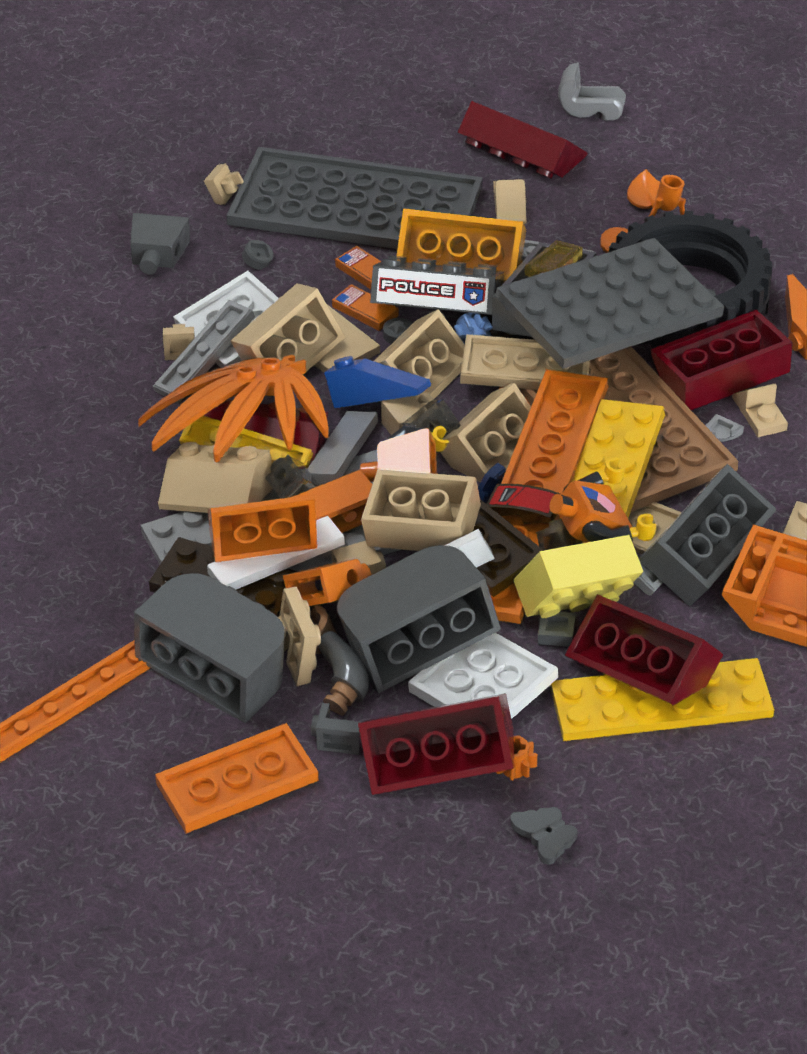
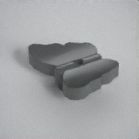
M556 807L539 808L537 811L513 812L511 814V827L519 835L531 839L532 845L538 848L539 859L544 864L550 865L555 863L556 859L564 854L565 849L570 848L577 840L578 830L572 825H565V822L562 820V813Z

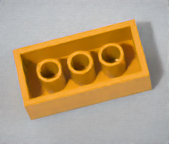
M403 209L396 256L406 257V262L410 263L418 261L420 258L436 260V265L441 266L448 264L449 261L466 263V268L472 269L478 267V264L497 266L496 271H504V284L522 263L526 227L520 221Z

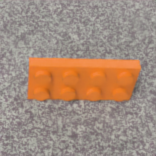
M285 723L155 774L156 785L187 834L319 781V776L315 765L288 724Z

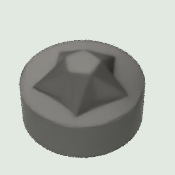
M260 240L249 241L242 252L244 262L258 270L269 266L274 256L271 247Z
M393 318L386 321L383 325L385 341L392 344L413 323L405 318Z

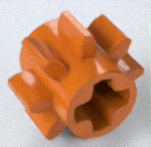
M519 735L514 736L515 768L496 773H503L511 781L522 776L528 778L530 768L537 767L538 754L534 753V743L527 742L526 739Z

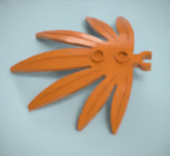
M294 355L285 356L281 361L277 358L247 359L197 376L177 387L138 419V427H140L164 408L193 394L169 416L152 441V451H156L184 428L234 396L233 401L221 420L213 449L214 461L219 462L249 422L265 396H274L275 409L287 449L292 450L296 426L294 391L301 405L326 439L329 437L328 422L322 401L313 385L303 376L306 373V360L303 359L295 362Z

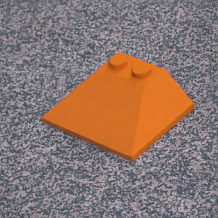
M752 525L723 589L722 597L750 630L807 647V540Z

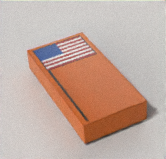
M355 246L335 259V267L371 289L373 265L381 261L360 247Z
M352 284L332 299L333 308L378 331L383 329L386 321L399 316V308L389 304L370 303L371 294Z

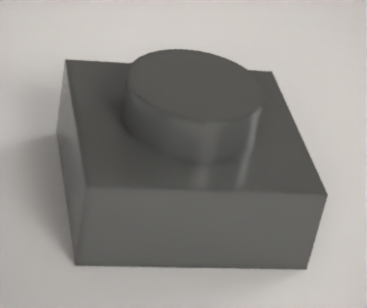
M559 612L548 618H540L538 644L569 647L574 639L576 613Z

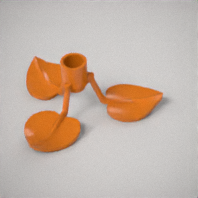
M645 169L631 182L627 191L628 200L638 208H653L649 216L654 215L655 217L658 209L673 211L677 206H679L680 215H684L686 199L681 197L684 181L680 177L665 175L659 182ZM621 227L607 229L601 235L600 247L608 253L611 243H616V236L621 231L628 233V229Z

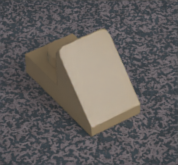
M522 179L493 181L496 219L520 221L526 224L525 181Z
M776 383L732 395V398L757 437L787 431L788 422L775 404Z

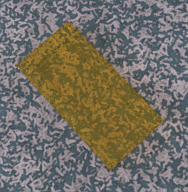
M556 240L525 265V275L532 277L576 263L582 258L583 247Z

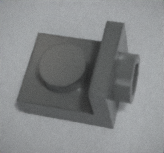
M322 703L320 714L313 715L311 723V736L316 737L317 750L359 755L362 746L358 727L360 722L331 719L330 703Z

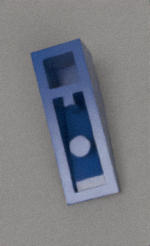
M352 356L335 360V365L324 372L334 408L416 396L431 386L430 379L365 358L353 360Z

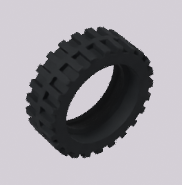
M673 211L665 212L664 216L660 218H655L654 215L645 217L644 223L634 222L628 226V233L621 231L616 236V243H611L609 252L655 238L682 265L713 270L724 275L736 285L734 288L714 296L724 305L723 316L649 340L652 349L756 309L765 317V314L768 313L773 267L772 261H770V252L768 248H762L763 241L758 236L751 237L748 228L743 225L739 228L734 226V221L724 218L723 221L714 218V214L705 213L704 216L693 215L694 211H684V215H674Z

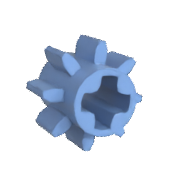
M465 313L458 318L456 325H454L457 335L464 344L468 334L492 336L489 332L492 329L491 323L487 316L482 318L479 313Z

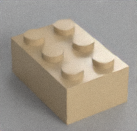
M378 469L361 518L367 546L420 551L432 546L446 545L473 532L481 506L476 477Z

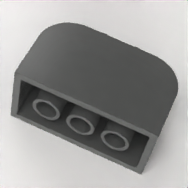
M446 545L422 549L355 583L341 595L337 604V611L350 647L362 660L369 674L370 683L378 694L501 630L485 577L461 550Z
M183 574L167 581L134 611L135 657L139 661H144L151 669L236 719L247 723L281 687L284 660L283 624L274 613L267 610L262 604L253 602L238 593L234 588L226 586L207 575Z

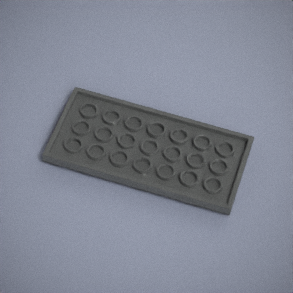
M258 147L243 179L244 182L240 185L228 211L227 225L397 249L403 209L472 216L482 189L483 177Z

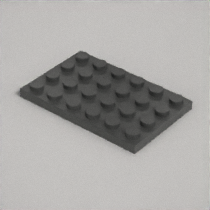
M655 238L497 287L496 298L562 369L721 317L724 311V305Z

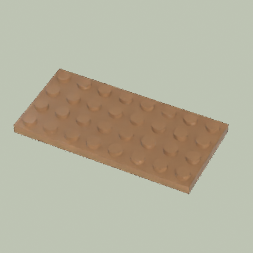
M632 347L590 360L589 375L608 378L609 387L604 400L664 406L665 417L631 512L646 507L650 503L659 502L710 482L726 464L735 471L738 470V460ZM518 388L532 406L538 390Z

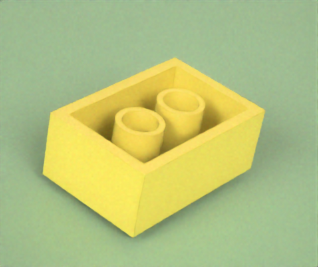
M630 535L540 551L513 581L526 616L540 615L541 618H548L558 614L561 610L570 609L571 612L584 610L593 603L597 594L617 602L620 599L619 595L634 586L633 582L643 573V569Z

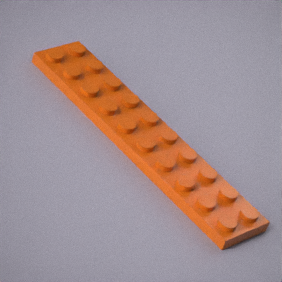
M546 369L501 484L530 485L562 494L564 487L570 484L574 478L600 401L605 398L609 387L608 378ZM519 515L502 517L540 548L548 550L560 515H556L551 523L524 524ZM513 583L493 597L491 595L498 621L521 624L525 611L515 583Z

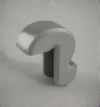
M579 63L570 64L564 70L558 88V98L562 108L568 114L582 118L601 112V118L607 121L616 120L621 116L626 95L620 87L581 86Z

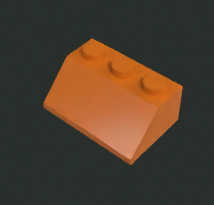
M314 494L208 509L209 531L215 562L317 549Z

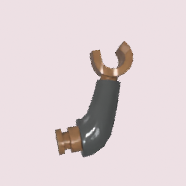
M314 605L312 611H310L314 624L318 625L321 634V643L316 646L315 654L322 653L334 674L331 678L333 687L330 692L332 695H326L323 702L330 703V710L342 716L348 710L346 706H351L354 701L362 702L366 697L370 685L369 674L356 652L337 634L326 609L322 606Z

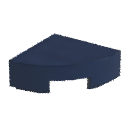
M499 463L488 470L478 486L480 500L487 504L496 484H501L505 475L506 467Z

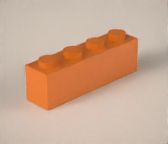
M357 470L293 497L314 494L316 520L328 516L343 533L362 525L361 518L373 484L361 470Z

